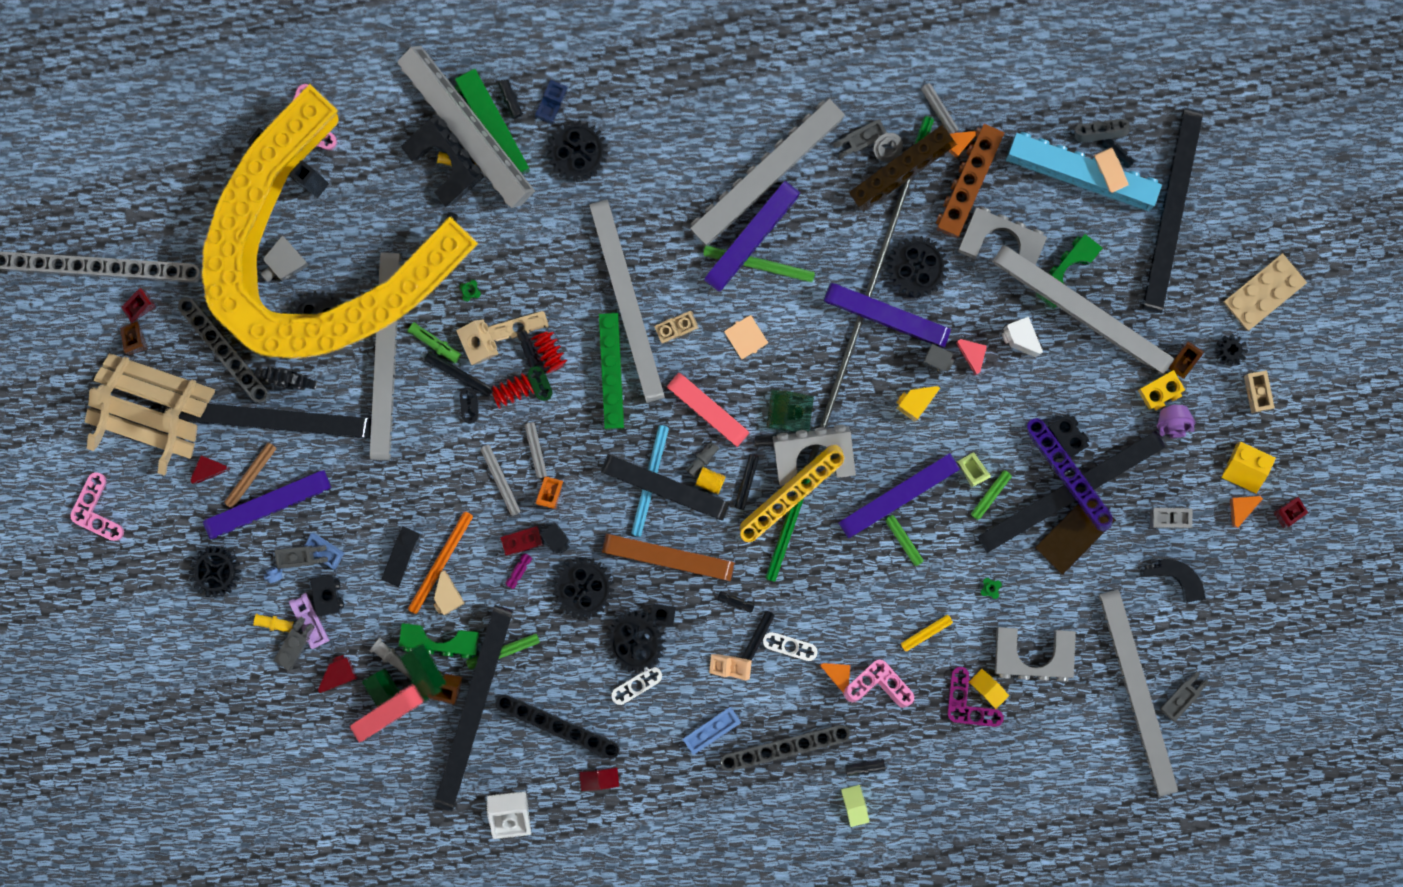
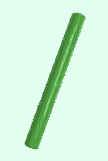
M705 246L703 255L720 260L727 250ZM751 256L743 264V266L808 282H813L815 273L812 271Z

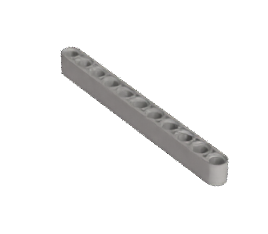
M608 199L589 204L646 403L663 399L665 396Z
M1003 245L992 261L996 266L1150 369H1156L1158 374L1164 376L1173 362L1174 358L1009 247Z
M0 252V258H6L5 264L0 266L2 271L188 283L198 282L202 278L201 269L191 263ZM20 258H24L25 263L22 267H18L17 262ZM43 259L44 265L41 268H37V261ZM62 260V268L56 270V262ZM81 261V269L75 271L74 265ZM96 263L101 264V269L98 272L93 270V266ZM115 264L120 265V270L117 273L112 272V267ZM138 265V273L132 274V267ZM157 266L158 273L152 276L150 270L152 267ZM176 267L177 274L174 277H170V269ZM191 269H196L195 277L189 278L188 272Z
M381 252L379 285L387 282L400 269V253ZM398 321L376 332L370 460L390 461L391 458L389 451H391L392 441L390 432H392L393 422L391 413H393L394 403L392 394H394L395 383L393 375H395L396 359H394V356H396L397 344L395 337H397Z
M1116 589L1099 594V599L1103 603L1101 606L1105 620H1108L1107 626L1110 637L1114 640L1112 643L1116 657H1119L1120 671L1125 677L1123 681L1127 694H1130L1128 698L1132 711L1135 712L1138 731L1141 732L1139 735L1143 749H1146L1145 755L1148 766L1152 769L1151 776L1154 786L1158 789L1156 793L1158 797L1178 792L1177 784L1120 592Z

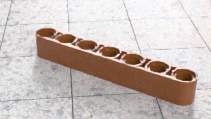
M605 534L602 553L731 581L735 562L611 534Z

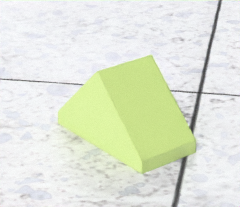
M974 452L957 461L971 488L991 477Z
M860 785L841 789L850 826L869 823Z

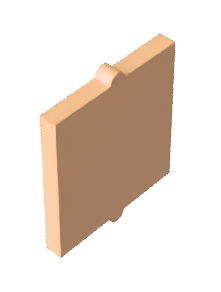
M751 315L740 322L736 321L735 325L724 331L741 360L752 353H757L758 349L768 344V341Z

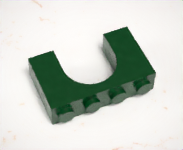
M424 644L411 649L399 657L411 677L412 685L415 686L424 702L429 700L428 695L431 694L432 697L442 691L441 687L447 684ZM386 668L362 682L377 708L402 692L396 686Z

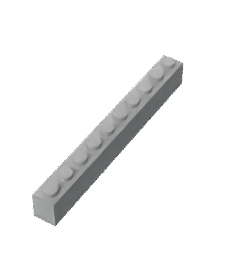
M422 46L410 47L397 62L402 72L408 75L413 86L422 93L424 100L433 107L435 114L446 122L448 129L458 138V142L469 153L471 160L477 163L482 174L488 177L493 188L502 195L504 202L511 208L521 206L535 192L533 187Z
M831 99L826 102L824 100L816 106L817 111L815 113L806 115L802 119L803 124L800 127L795 126L788 133L789 137L785 141L781 139L774 146L776 149L771 154L767 152L760 159L762 162L757 167L753 165L746 172L748 175L743 180L739 178L732 185L734 188L730 192L725 191L718 198L720 201L716 205L711 204L705 210L706 214L702 218L697 217L691 223L690 231L704 246H708L845 118V114Z

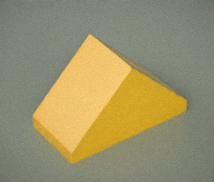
M983 669L969 681L995 709L1009 697L1000 684Z

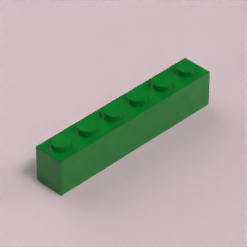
M474 68L456 78L457 85L454 87L459 95H464L467 105L522 175L529 172V166L476 69Z
M618 313L599 314L605 430L624 429L619 315Z

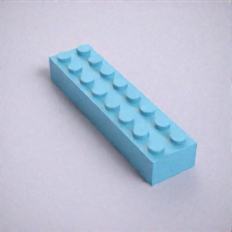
M1025 132L1016 133L1012 140L1005 161L1146 211H1150L1156 204L1162 184H1159L1157 179L1151 177L1145 179L1140 177V174L1135 171H1123L1129 185L1111 193L1108 190L1103 174L1099 171L1095 158H1086L1084 153L1075 151V153L1067 151L1068 148L1061 145L1055 147L1050 145V142L1045 139H1033L1030 134Z

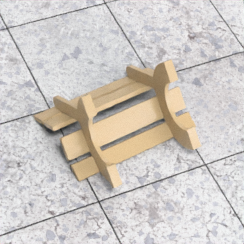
M109 353L103 363L104 368L101 367L94 378V381L104 385L99 386L97 389L89 390L88 406L93 408L89 407L87 409L85 423L94 425L97 429L94 434L89 433L87 449L94 451L97 448L105 430L164 450L162 457L159 459L158 474L165 476L172 453L191 459L195 446L194 443L189 441H196L198 425L178 419L179 414L183 411L201 417L207 407V403L210 402L214 395L215 389L198 384L195 380L189 381L129 360L128 357L124 356L122 358ZM116 388L171 408L165 413H161L111 396V392ZM109 413L114 414V415H117V416H120V417H122V418H119V417L110 415ZM128 420H131V421H134V422H137V423H140V424H143V425L152 427V428H154V429H151V428H148V427H145V426H142V425H139V424L130 422V421H128Z

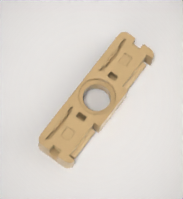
M540 311L490 326L489 333L492 340L497 342L510 338V336L512 339L518 337L517 333L513 330V325L517 322L524 325L523 331L526 330L528 334H530V331L544 328V326L548 328L549 325L545 313Z

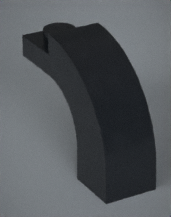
M1159 559V567H1156V564L1144 565L1145 569L1140 570L1141 578L1168 575L1176 579L1181 586L1184 603L1206 600L1204 587L1199 576L1191 567L1180 561Z

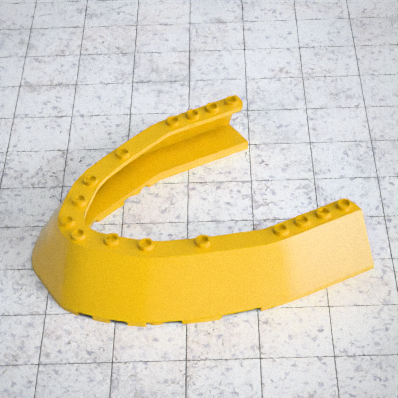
M310 84L267 127L246 152L219 199L206 241L204 242L202 276L205 298L210 310L244 345L259 354L272 357L300 358L322 355L353 344L378 332L401 318L423 301L478 245L463 228L449 217L387 282L375 287V289L330 311L318 314H281L267 309L259 296L257 254L266 225L289 174L336 127L339 121L338 110Z

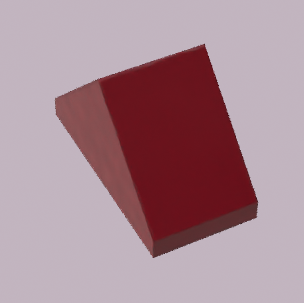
M140 288L121 308L130 322L133 323L156 308V305L147 291Z
M201 455L190 479L191 484L195 485L229 471L230 468Z
M1298 496L1273 511L1282 528H1286L1305 516L1308 511Z
M618 768L579 772L581 791L620 787Z

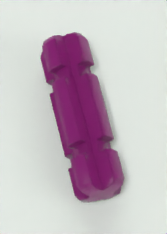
M526 553L521 556V561L517 563L511 573V577L505 583L511 589L516 587L517 581L521 579L527 569V564L529 565L532 557Z

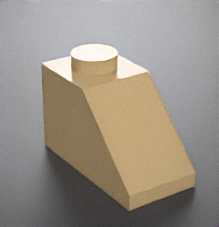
M445 570L440 573L434 597L436 603L433 604L439 614L443 613V615H447L465 604Z

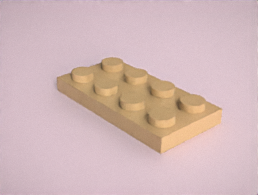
M1282 253L1223 303L1243 327L1249 331L1307 282Z

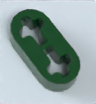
M538 366L532 367L528 371V379L536 397L544 402L550 400L553 391L544 370ZM534 370L542 372V375L539 376L540 383L537 382L536 378H531ZM542 384L545 390L549 389L548 397L546 398L543 395L539 396L541 392L539 386Z

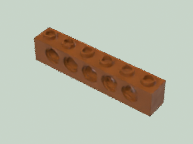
M985 123L982 128H977L976 136L974 137L976 138L975 144H970L966 155L969 156L967 162H962L958 170L961 173L959 180L954 179L950 188L954 191L951 197H946L943 207L946 209L943 214L939 213L935 222L938 225L936 230L956 239L960 235L1005 133ZM979 143H988L989 149L982 150L979 147ZM973 159L980 160L981 167H974L971 161ZM964 177H972L974 183L967 185L964 182ZM959 193L964 194L966 201L959 202L956 199V195ZM956 211L958 218L955 220L951 219L948 212Z

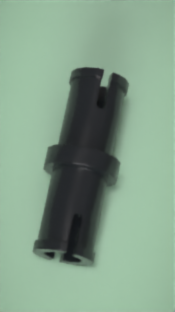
M509 79L499 82L498 86L504 97L503 102L507 104L512 119L521 117L523 112L517 101L518 96L514 94Z
M884 759L869 762L863 760L862 763L845 765L847 777L860 774L867 776L869 773L886 771Z

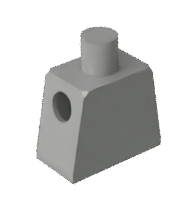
M282 236L264 257L263 260L269 267L261 275L267 282L276 275L280 280L285 281L309 266V264L288 240Z

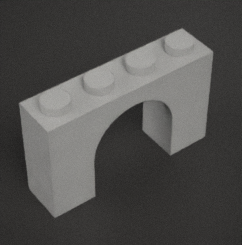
M976 207L957 252L975 259L986 235L996 230H1003L1011 233L1016 238L1019 246L1018 254L1036 265L1047 237L1044 236V232L1038 229H1033L1032 231L1027 229L1026 225L1016 221L1013 223L1008 221L1009 218L1004 215L998 214L996 216L991 214V210L985 207H980V209Z
M836 425L830 429L820 427L816 428L815 431L799 430L794 434L779 433L777 436H773L779 486L785 485L797 474L796 460L798 454L802 449L813 444L825 447L838 445L843 451L844 462L835 470L836 477L856 475L849 426ZM833 453V459L838 458L840 454Z
M997 627L995 674H999V678H1011V675H1018V679H1030V676H1038V680H1049V677H1057V681H1069V678H1074L1076 631L1054 630V647L1051 659L1041 667L1032 668L1025 665L1018 656V628Z

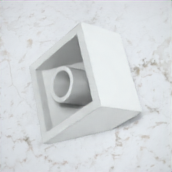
M1029 317L1011 323L1003 329L1002 337L1006 344L1009 343L1010 347L1033 357L1043 353Z
M526 792L487 796L488 818L493 839L531 835Z

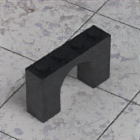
M440 116L429 119L400 146L411 161L421 159L433 147H439L448 154L452 164L450 177L434 191L445 207L455 204L484 178L480 168L474 164L469 153L462 148L458 138L451 133L446 122Z
M258 128L247 143L252 146L264 131ZM302 160L289 174L291 179L317 199L329 185L317 171Z

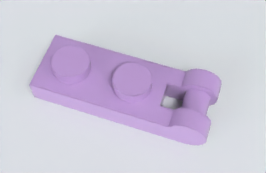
M304 593L300 598L290 600L289 604L297 620L300 617L305 618L302 631L304 632L310 623L315 626L308 641L311 649L330 641L319 617L316 615L308 594ZM305 604L307 609L300 611L299 606Z

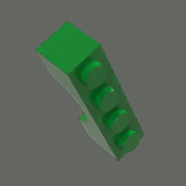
M1086 234L1082 238L1078 235L1071 244L1074 248L1070 252L1066 250L1060 258L1061 264L1058 267L1054 265L1048 274L1063 283L1064 273L1069 266L1077 263L1089 265L1103 247ZM1038 293L1036 294L1038 298H1040L1043 302L1049 305L1052 309L1056 307V305H1054Z
M402 623L399 646L403 647V651H410L424 644L429 654H434V651H442L441 655L453 657V653L461 654V658L472 659V655H477L480 632L459 630L457 635L449 642L437 643L427 637L422 625Z

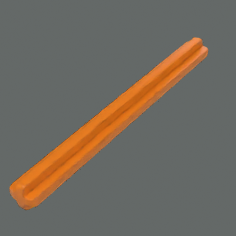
M466 511L463 512L409 605L408 610L417 614L471 522L472 514Z

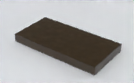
M1091 501L1087 506L1091 509L1096 508L1097 503ZM1077 504L1035 549L1063 575L1105 531L1098 530L1081 506ZM1112 516L1113 524L1116 521V519ZM1106 517L1098 519L1101 524H1106L1109 521Z

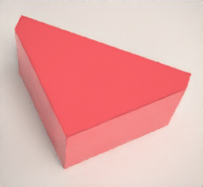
M962 339L958 340L956 344L975 375L979 374L987 346Z

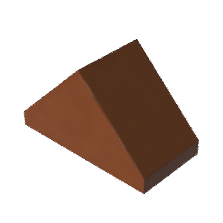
M138 321L120 328L123 350L126 354L133 355L148 349Z
M1186 342L1168 369L1174 370L1177 375L1185 379L1204 354V351L1192 343Z

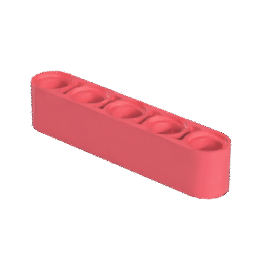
M678 372L666 386L736 447L749 435L750 432L681 373Z
M413 685L349 727L360 743L424 701Z

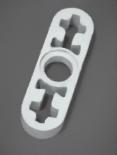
M773 632L767 633L763 638V644L767 649L806 661L814 660L817 656V648L813 644ZM771 635L775 636L776 641L784 638L785 640L781 646L782 650H778L779 645L776 644L770 647L766 639L771 638ZM793 641L796 649L793 652H787L784 647L786 642ZM799 643L803 644L801 647L803 649H808V646L812 647L811 651L814 652V655H810L809 658L803 652H800V656L796 655Z
M654 667L640 673L614 689L612 700L619 705L625 704L658 684L662 679L661 671ZM651 670L653 672H658V680H649L648 683L650 685L646 687L645 681L641 678V676L644 675L645 678L649 677V672ZM635 680L641 681L643 685L642 689L638 692L631 688V684ZM628 685V689L633 696L629 697L628 693L624 696V701L616 700V692L620 691L622 693L626 691L624 686Z

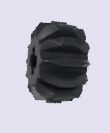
M1231 334L1229 339L1226 335L1223 336V342L1217 341V345L1221 348L1214 349L1215 352H1220L1216 359L1222 357L1221 364L1224 365L1228 361V367H1232L1233 362L1237 366L1240 365V360L1244 361L1246 359L1243 354L1248 353L1247 349H1242L1246 342L1240 344L1241 337L1239 336L1235 340L1234 334ZM1231 346L1233 347L1232 349H1235V353L1230 355L1231 352L1227 351Z

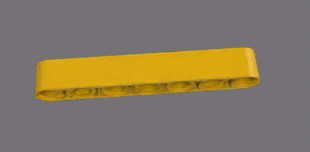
M838 445L827 447L742 521L739 526L742 540L745 542L756 540L838 469L844 462L842 449ZM833 453L840 454L836 459L830 458ZM818 466L825 467L823 471H816ZM805 478L810 479V482L807 484L801 483ZM789 491L796 492L794 496L790 497L787 495ZM776 503L782 505L779 509L772 507ZM761 516L768 517L765 521L758 520ZM747 528L753 529L749 534L744 533V530Z

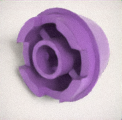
M1171 405L1160 411L1157 429H1159L1160 436L1162 437L1165 434L1170 435V438L1185 437L1186 432H1194L1195 420L1188 407L1184 405Z

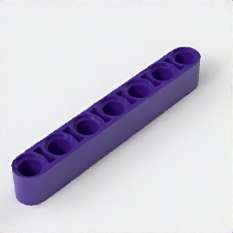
M784 181L710 270L704 281L718 292L722 291L797 200L801 192Z
M829 284L823 300L830 305L933 345L938 344V347L945 348L951 329L838 284Z
M1039 418L1031 419L1027 425L1028 435L1095 527L1100 531L1109 530L1112 526L1110 511L1045 423ZM1033 426H1039L1041 430L1039 432H1033L1031 428ZM1044 441H1050L1052 442V445L1050 447H1044L1042 443ZM1056 456L1063 457V461L1057 463L1053 460V458ZM1067 471H1072L1075 475L1072 478H1068L1064 474ZM1083 486L1086 488V491L1078 493L1076 488ZM1093 501L1097 503V507L1091 509L1087 504ZM1106 517L1109 521L1106 524H1101L1098 519Z
M951 453L838 523L849 539L954 474L960 468Z
M325 470L319 471L208 518L202 523L209 540L217 538L218 535L221 536L235 530L234 528L250 524L253 520L257 521L269 516L272 512L276 513L283 510L288 505L292 506L302 502L307 497L311 498L323 493L324 490H330L332 487Z

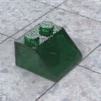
M771 390L766 428L794 433L799 430H807L809 432L814 396L791 391Z

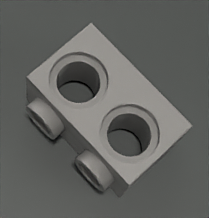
M1151 508L1150 528L1190 529L1192 528V509Z

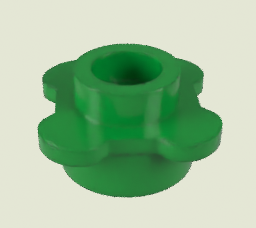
M471 280L469 283H462L459 286L463 293L464 301L468 302L472 298H479L481 296V292L477 288V281Z
M985 578L981 595L997 599L1002 583L999 580L992 581L990 578Z

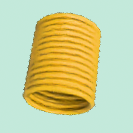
M703 467L695 485L718 495L726 476Z

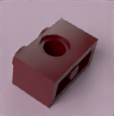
M538 526L500 537L506 556L544 546Z

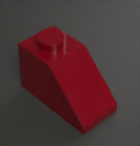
M341 655L332 659L334 663L328 665L318 689L319 693L357 679L349 657L344 658Z

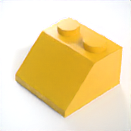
M934 386L910 390L908 393L903 392L896 402L899 404L896 409L915 422L940 388Z
M1238 442L1221 478L1257 494L1269 475L1276 458L1243 442Z

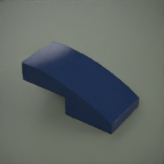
M550 80L535 118L553 125L568 87Z

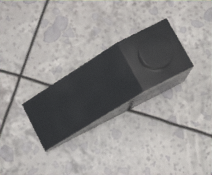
M402 527L381 580L397 587L400 586L422 534L407 527Z

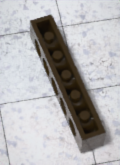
M942 124L852 189L849 194L858 207L865 212L957 144Z

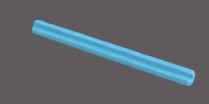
M659 425L648 470L658 473L669 430L667 426ZM643 489L631 535L641 537L652 496L651 492Z

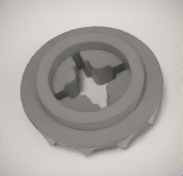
M885 132V134L879 135L878 139L874 141V148L872 149L879 160L892 161L902 152L903 142L894 132ZM890 142L892 147L885 150L882 145Z

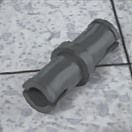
M710 441L700 454L697 453L696 459L685 470L695 478L697 473L705 465L709 464L708 461L719 450V447Z

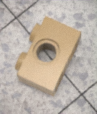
M484 319L473 321L456 330L471 365L480 364L498 355L496 343L492 340L489 327L484 322Z
M1267 370L1245 375L1244 380L1251 413L1274 409Z

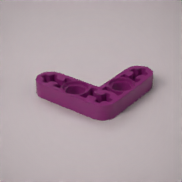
M964 667L954 668L950 682L948 718L956 723L991 727L1000 726L1003 723L1004 716L999 710L966 706L969 672ZM959 670L966 674V677L961 679V684L965 683V688L953 686L954 682L958 683V677H955V673H959ZM956 689H961L964 693L961 700H956L953 697V692ZM955 708H958L959 712L965 713V709H968L967 721H964V716H958L957 719H954L951 711L953 712ZM977 710L980 712L981 718L974 722L971 720L970 714L972 711ZM984 711H988L986 715L993 716L994 712H996L1000 720L993 724V720L986 719L987 723H983Z

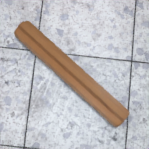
M268 442L229 494L224 501L228 507L234 508L275 452L276 447Z

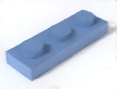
M729 707L684 737L683 741L694 755L739 725L741 721L732 708Z

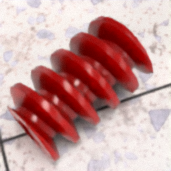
M546 331L531 338V340H537L533 345L534 347H540L537 353L543 354L540 360L546 361L543 365L544 368H550L546 372L547 374L559 370L567 362V359H560L564 353L557 352L561 346H554L557 338H550L554 331Z
M521 373L520 380L514 376V383L507 379V386L500 382V389L493 385L492 394L498 408L501 409V403L508 406V399L515 403V396L522 400V393L529 397V390L533 394L534 391L528 378Z

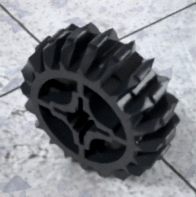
M213 546L212 552L209 547H206V554L200 550L198 553L201 558L194 556L193 559L197 563H190L191 567H195L194 571H189V574H195V577L190 578V581H197L193 587L198 588L201 586L199 593L202 594L206 590V597H210L211 593H213V598H217L218 592L221 597H224V590L228 593L232 592L229 587L230 585L234 588L237 587V584L233 581H240L241 578L235 575L236 573H242V570H236L235 567L241 564L240 562H233L237 559L236 555L229 557L232 553L231 550L226 551L224 554L225 547H221L219 552L217 546ZM220 556L225 561L215 565L209 557ZM203 563H205L207 572L203 576V578H201V566ZM229 566L230 575L226 582L223 572ZM212 567L219 568L217 571L218 577L216 575L210 576L213 573ZM215 579L222 586L211 588L205 583Z

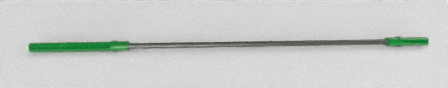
M924 116L915 144L930 134L934 122L932 117ZM912 178L906 181L901 188L865 293L868 297L872 296ZM857 316L820 427H827L864 319L861 316ZM813 444L806 466L816 458L820 447L819 444ZM805 478L801 483L807 484L810 482V479ZM804 498L787 513L766 574V579L775 582Z

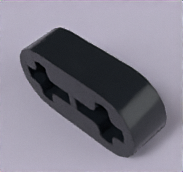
M464 388L460 392L461 416L464 422L474 424L479 419L478 396L474 389ZM467 391L474 394V397L470 399L471 404L469 405L467 399L463 398ZM468 407H471L472 413L476 414L471 421H469L468 417H465V414H468Z

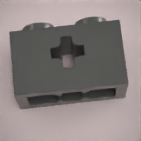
M932 344L922 365L943 374L945 371L948 372L954 363V359H952L953 353Z

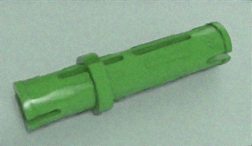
M415 322L409 327L408 333L433 348L439 356L443 355L454 364L461 357V353L451 348L446 341H441Z

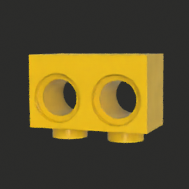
M1174 370L1138 390L1148 409L1154 408L1155 411L1166 406L1165 401L1171 399L1173 402L1182 397L1181 392L1185 391ZM1168 382L1175 385L1174 392H1169L1166 389ZM1151 392L1158 394L1157 402L1150 399L1149 395Z

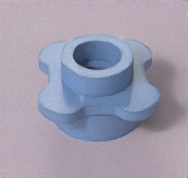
M277 567L270 568L264 574V579H267L268 583L276 582L283 578V570L277 569Z

